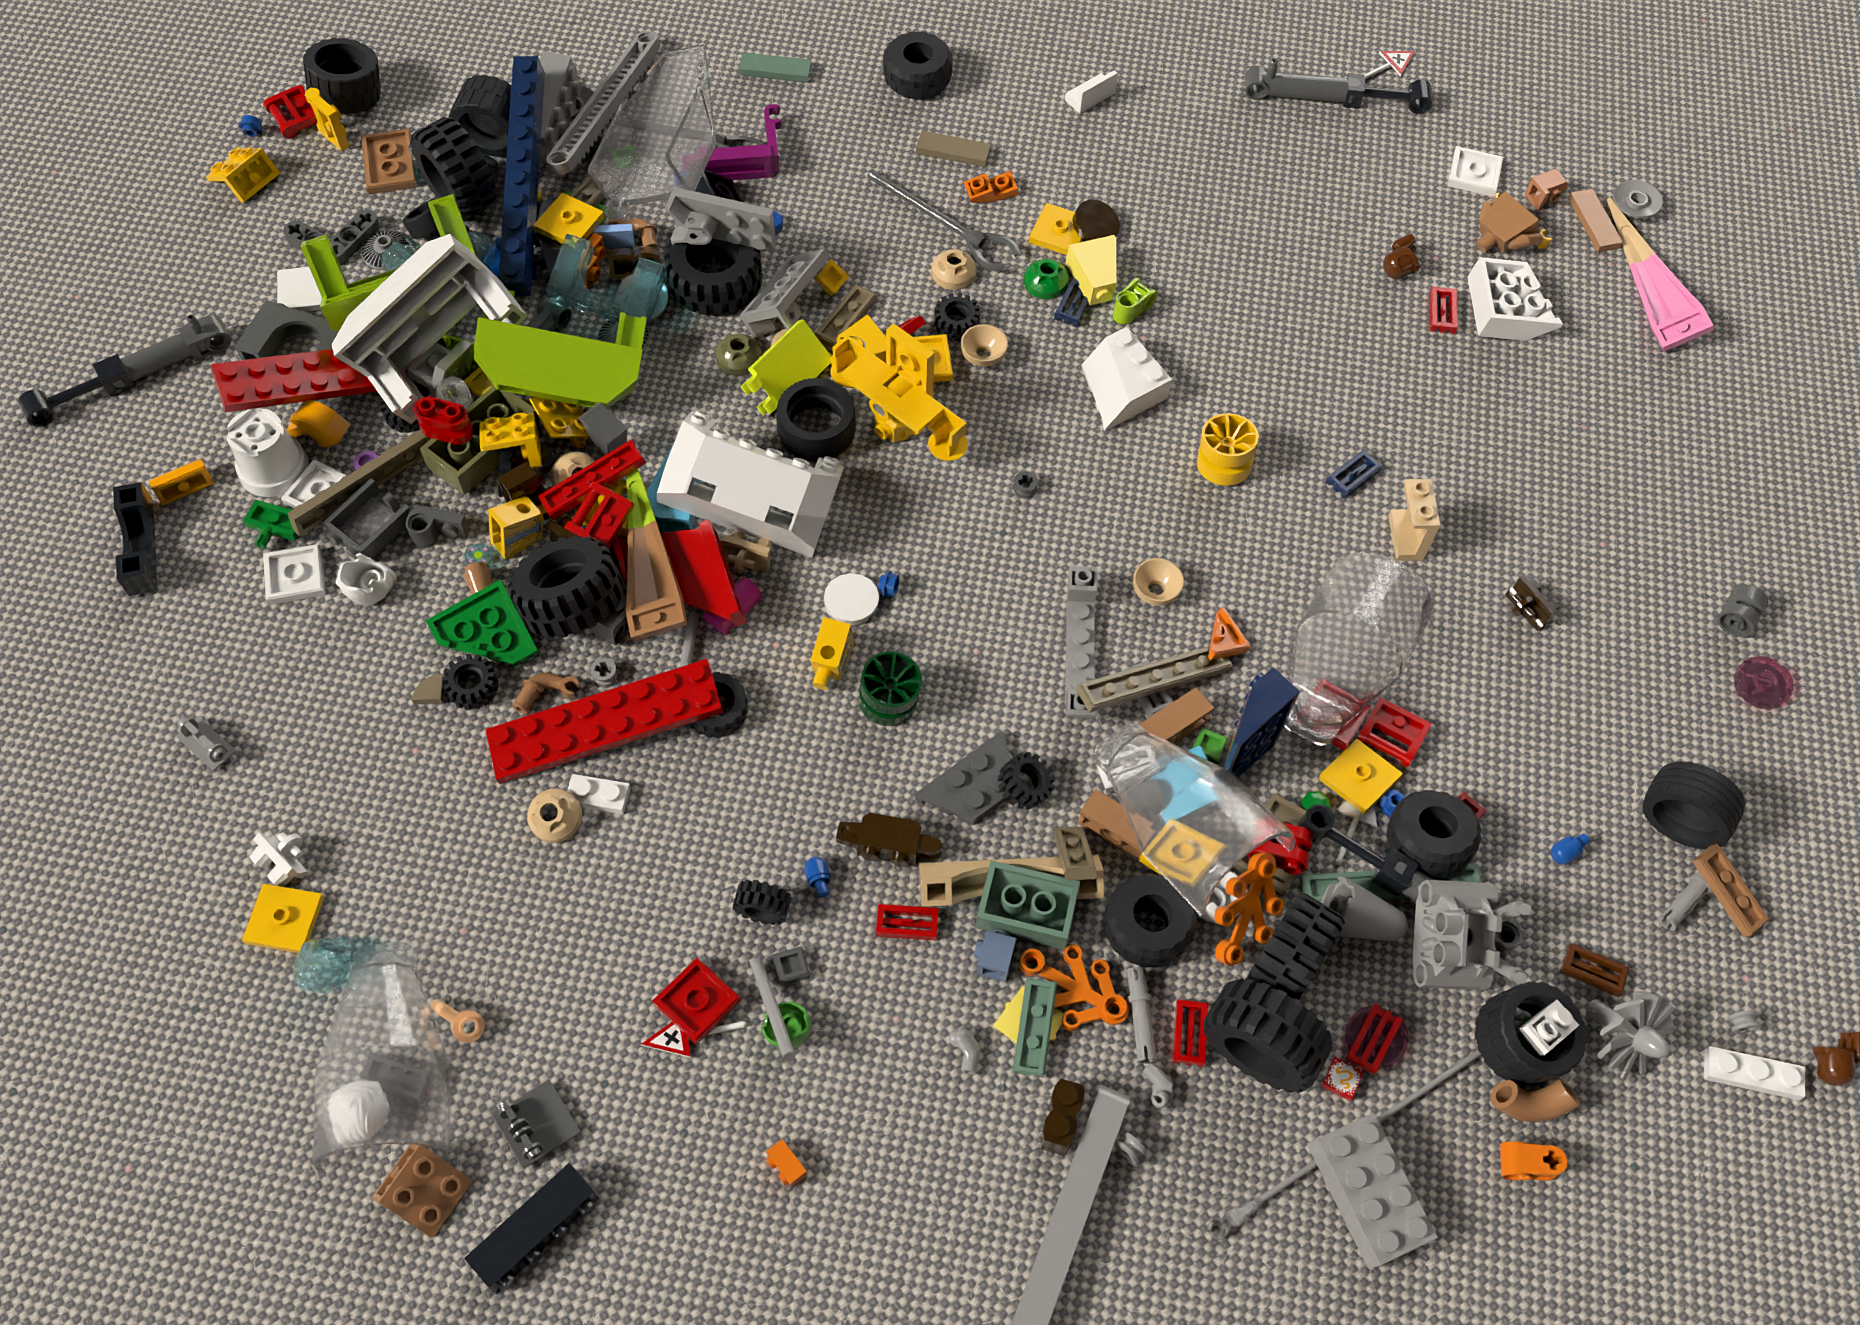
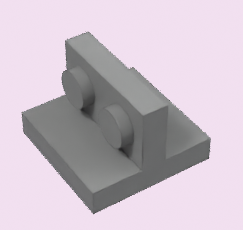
M462 339L450 351L435 343L408 368L406 377L430 389L428 397L446 400L463 383L472 344Z

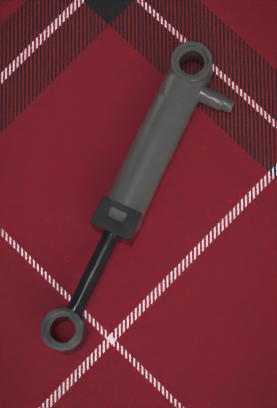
M1275 58L1271 59L1268 70L1263 66H1253L1246 72L1245 93L1247 97L1253 100H1260L1266 96L1343 102V108L1359 109L1363 97L1406 100L1409 110L1416 114H1423L1432 107V86L1426 80L1413 81L1409 85L1408 91L1365 87L1364 74L1348 73L1347 78L1277 72L1278 60Z

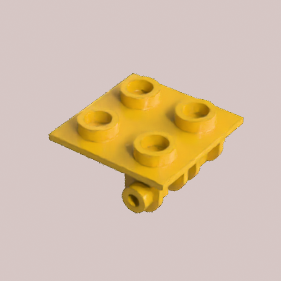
M543 398L529 399L550 438H570L572 446L577 449H582L586 446V440L590 436L579 419L584 414L581 405Z

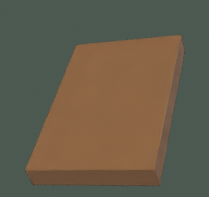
M410 129L361 136L366 188L369 195L418 187L415 160L411 151L412 147L410 146V139L412 137Z

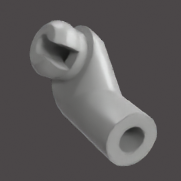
M964 1028L953 1030L949 1036L950 1043L955 1047H959L964 1053L961 1072L975 1075L980 1046L969 1030Z
M1152 1061L1142 1073L1153 1083L1152 1104L1156 1108L1166 1109L1172 1103L1173 1082Z

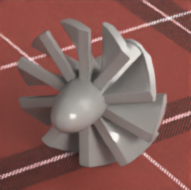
M1644 991L1633 992V1001L1616 1005L1614 1009H1611L1597 999L1588 1005L1596 1011L1593 1012L1587 1009L1586 1015L1605 1026L1601 1030L1600 1035L1610 1034L1614 1037L1597 1054L1601 1060L1607 1053L1615 1049L1606 1068L1609 1072H1612L1623 1061V1070L1620 1078L1627 1079L1638 1056L1639 1074L1642 1075L1647 1070L1649 1057L1665 1058L1670 1054L1669 1044L1663 1035L1674 1032V1024L1670 1016L1674 1011V1007L1654 991H1651V993Z

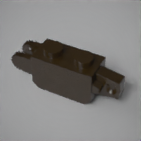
M869 812L863 816L861 823L840 822L838 825L836 842L857 849V855L862 856L863 859L875 862L880 859L891 861L892 864L899 867H907L908 865L915 866L917 860L935 862L942 856L941 840L930 835L921 834V826L915 820Z

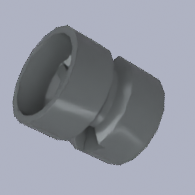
M1747 584L1735 586L1717 618L1719 626L1725 632L1734 636L1745 637L1751 635L1768 604V597L1755 586Z

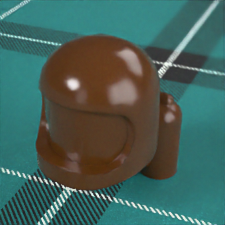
M1412 233L1395 240L1392 245V251L1383 260V269L1386 275L1392 279H1400L1405 275L1414 274L1420 269L1418 258L1414 254L1416 247L1413 244L1415 243V237Z
M1860 1032L1840 1033L1838 1047L1812 1048V1053L1817 1059V1076L1822 1082L1832 1086H1844L1854 1080L1856 1074L1855 1064L1860 1062Z

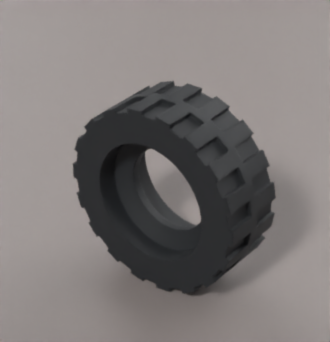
M715 672L712 674L718 693L725 695L729 699L730 707L728 711L719 717H708L689 723V726L692 729L694 728L696 733L703 734L708 738H722V736L731 735L733 731H737L741 727L740 725L745 722L746 714H748L747 697L743 685H740L739 680L731 677L730 674Z

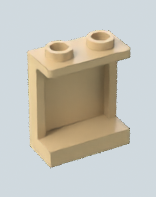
M1406 479L1403 485L1408 508L1390 510L1388 515L1396 561H1423L1441 526L1432 479Z

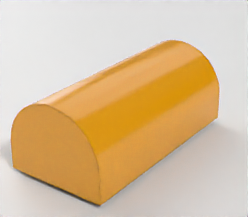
M201 458L148 480L162 506L214 484Z

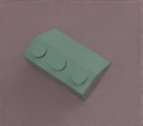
M991 860L977 914L976 929L991 932L1002 930L1009 933L1011 937L1065 950L1080 881L1065 880L1064 877Z

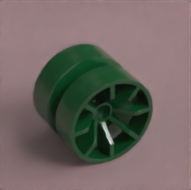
M886 651L870 658L862 670L858 693V703L863 714L870 721L882 726H895L907 721L915 712L922 686L920 668L912 658L900 652Z

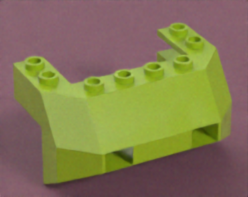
M451 194L429 201L428 205L440 236L443 237L451 234L476 256L454 195ZM328 234L301 243L302 252L322 297L320 308L330 328L337 332L341 329L347 316L398 269H392L348 284Z
M509 290L511 295L514 297L515 291ZM483 311L482 318L478 317L474 360L497 390L586 407H593L600 402L608 408L633 392L636 388L647 317L641 316V318L620 312L616 342L614 344L491 320Z

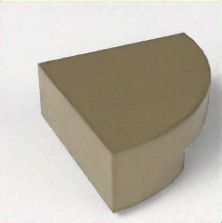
M436 674L423 680L414 690L412 695L413 704H442L444 695L442 677L444 675Z

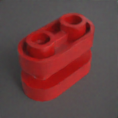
M424 397L415 403L414 413L421 431L426 437L457 445L467 443L472 438L473 428L463 405L434 397Z
M1259 819L1254 822L1252 837L1256 841H1252L1249 845V859L1257 853L1267 852L1274 856L1276 868L1283 869L1288 874L1297 875L1308 869L1310 855L1304 850H1308L1312 846L1313 833L1310 830L1269 819Z

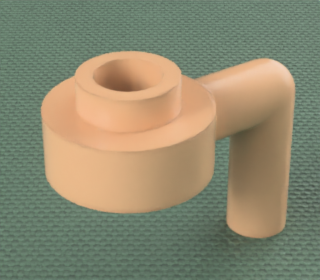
M435 999L431 1002V1009L451 1023V1032L459 1041L471 1043L479 1039L483 1034L485 1028L484 1020L477 1012L469 1009L458 1012L440 999ZM472 1021L474 1029L469 1033L464 1032V1024Z

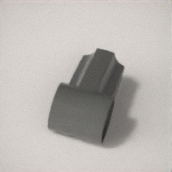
M544 298L538 306L537 315L526 326L552 332L556 328L563 329L571 319V310L551 298Z

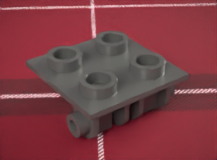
M550 1079L513 1102L510 1099H505L498 1105L500 1110L493 1114L494 1119L523 1169H526L581 1133Z

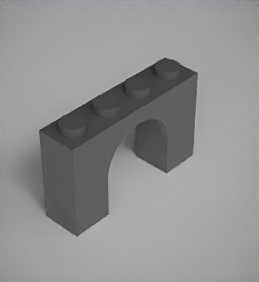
M266 300L236 343L235 348L241 360L272 357L287 342L296 338L308 337L320 341L316 351L332 349V343L338 332L330 328L325 317L321 318L304 310L299 311L289 308L282 303L276 304Z

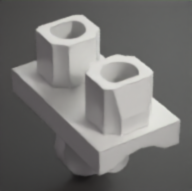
M283 832L277 838L274 836L266 838L262 833H258L253 839L258 846L249 858L262 868H267L272 861L276 864L267 875L273 884L284 887L294 877L303 879L308 873L297 860L303 855V852L300 850L303 839L298 834L287 836Z

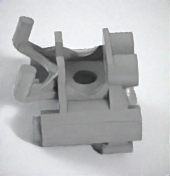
M1425 880L1421 882V885L1418 886L1419 894L1416 901L1412 956L1414 968L1412 974L1414 982L1419 988L1486 990L1496 983V972L1517 984H1524L1527 981L1525 973L1516 970V967L1500 958V952L1496 951L1494 939L1496 932H1501L1502 922L1520 914L1529 915L1531 913V906L1529 904L1514 901L1492 911L1491 908L1499 906L1502 900L1500 889L1496 888L1492 883ZM1468 929L1472 933V940L1469 945H1467Z

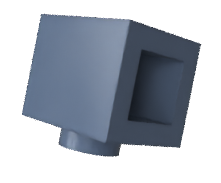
M986 930L984 940L978 939L974 952V957L979 958L976 975L1006 982L1016 938L1011 937L1009 933L1002 930H994L993 932Z

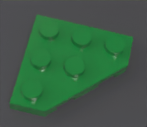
M501 579L425 620L437 644L451 650L474 656L476 654L481 655L482 658L512 666H517L541 653L530 631L524 625Z

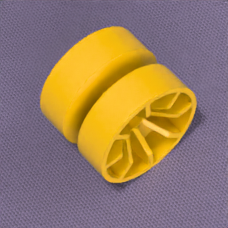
M1231 413L1219 414L1210 418L1203 426L1197 456V468L1200 474L1208 481L1224 486L1239 484L1247 479L1252 470L1259 438L1255 425L1247 418Z

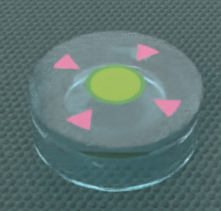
M483 543L469 546L464 554L467 565L474 562H485L487 567L490 568L494 561L490 547Z

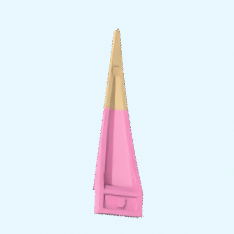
M1608 198L1607 202L1616 229L1623 242L1622 246L1652 333L1656 337L1662 351L1665 352L1714 331V326L1704 307L1656 255L1613 200Z

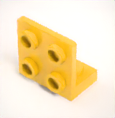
M237 147L228 153L229 158L227 160L214 164L206 178L208 181H225L238 200L246 202L279 175L280 172L262 148Z
M516 413L512 417L506 418L491 417L480 422L481 451L521 445L523 459H529L531 468L534 466L542 467L540 438L534 413Z

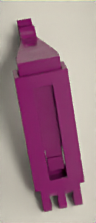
M770 104L764 109L766 145L697 149V156L681 159L682 173L691 174L697 166H700L733 181L773 178V173H780L776 130L782 128L780 119L773 120L770 119V116L780 113V105Z

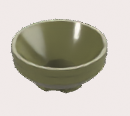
M745 334L727 336L720 341L716 348L717 365L725 373L734 376L750 374L748 368L762 356V350L758 341ZM735 342H742L745 344V347L742 350H733L731 345Z

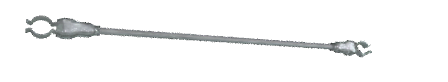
M1525 1016L1522 1018L1514 1017V1020L1521 1022ZM1478 1048L1471 1055L1378 1116L1379 1124L1479 1056L1482 1057ZM1315 1160L1260 1197L1247 1200L1240 1206H1233L1227 1210L1223 1216L1228 1224L1225 1235L1220 1238L1212 1236L1210 1240H1221L1226 1236L1229 1227L1235 1229L1244 1224L1246 1218L1254 1214L1263 1205V1202L1317 1166ZM1215 1218L1211 1220L1210 1223L1213 1221H1219L1222 1223L1224 1220L1220 1218ZM1210 1223L1207 1226V1231H1204L1203 1233H1207L1209 1231Z

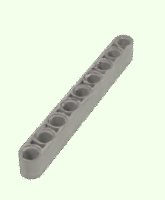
M1104 1085L1100 1086L1011 1325L1049 1324L1129 1105L1130 1096Z

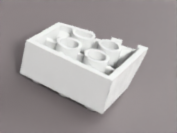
M1482 257L1478 259L1467 277L1478 336L1526 341L1562 327L1563 323L1560 318H1555L1550 310L1553 307L1549 299H1544L1539 291L1541 285L1527 262Z
M1127 327L1107 336L1082 364V370L1090 392L1094 395L1096 408L1102 417V425L1105 431L1168 399L1172 383L1171 377Z

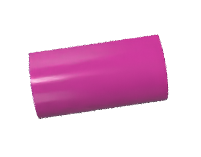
M742 577L735 586L744 614L746 615L762 599V594L751 580ZM708 612L704 614V620L724 635L735 626L734 622Z

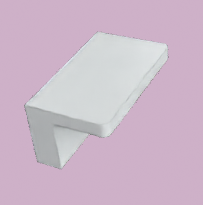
M1114 70L1105 76L1102 73L1067 92L1065 101L1081 114L1115 94L1118 73Z

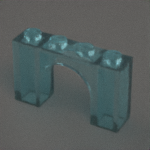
M566 234L546 287L551 301L562 306L566 304L575 306L577 310L589 314L591 311L600 314V317L608 321L619 320L620 312L641 318V316L647 317L645 329H647L667 275L665 266L640 257L631 282L624 291L614 296H599L589 291L585 286V276L594 254L591 241Z

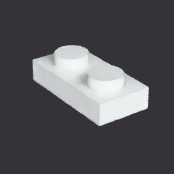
M572 774L567 792H570L577 798L581 808L624 815L631 787L629 783Z

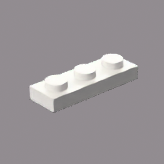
M1712 1046L1705 1049L1704 1080L1795 1100H1801L1805 1097L1804 1066Z

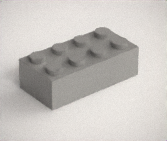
M543 51L540 62L545 72L539 163L547 164L546 158L568 129L570 117L574 116L576 98L582 93V82L579 81L577 68L574 66L571 56Z
M1374 1113L1307 1144L1368 1269L1383 1265L1438 1238Z

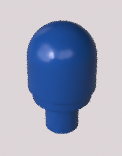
M1585 833L1576 838L1573 836L1565 837L1552 846L1551 857L1558 864H1569L1581 856L1583 847L1590 844L1591 841Z
M821 857L809 858L804 865L807 882L810 884V887L816 888L819 898L826 897L830 894L827 886L830 883L831 877L828 865Z

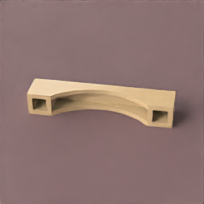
M1092 855L1096 867V879L1076 880L1080 881L1076 899L1104 898V869L1099 855ZM1059 857L992 860L1064 877ZM991 860L919 863L922 907L954 905L963 900L981 896Z

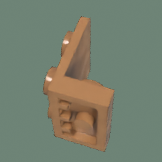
M411 1142L371 1199L389 1209L428 1237L433 1238L464 1195L472 1180L423 1145Z

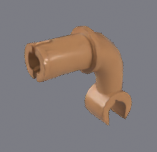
M615 218L608 222V225L632 224L633 232H636L639 238L642 239L644 247L652 246L659 249L656 238L657 228L642 218L626 221Z
M541 672L523 681L522 684L524 686L512 706L516 711L527 715L538 695L543 694L546 688L559 689L566 699H576L575 694L567 689L575 686L581 690L580 683L572 676L563 678L554 673Z

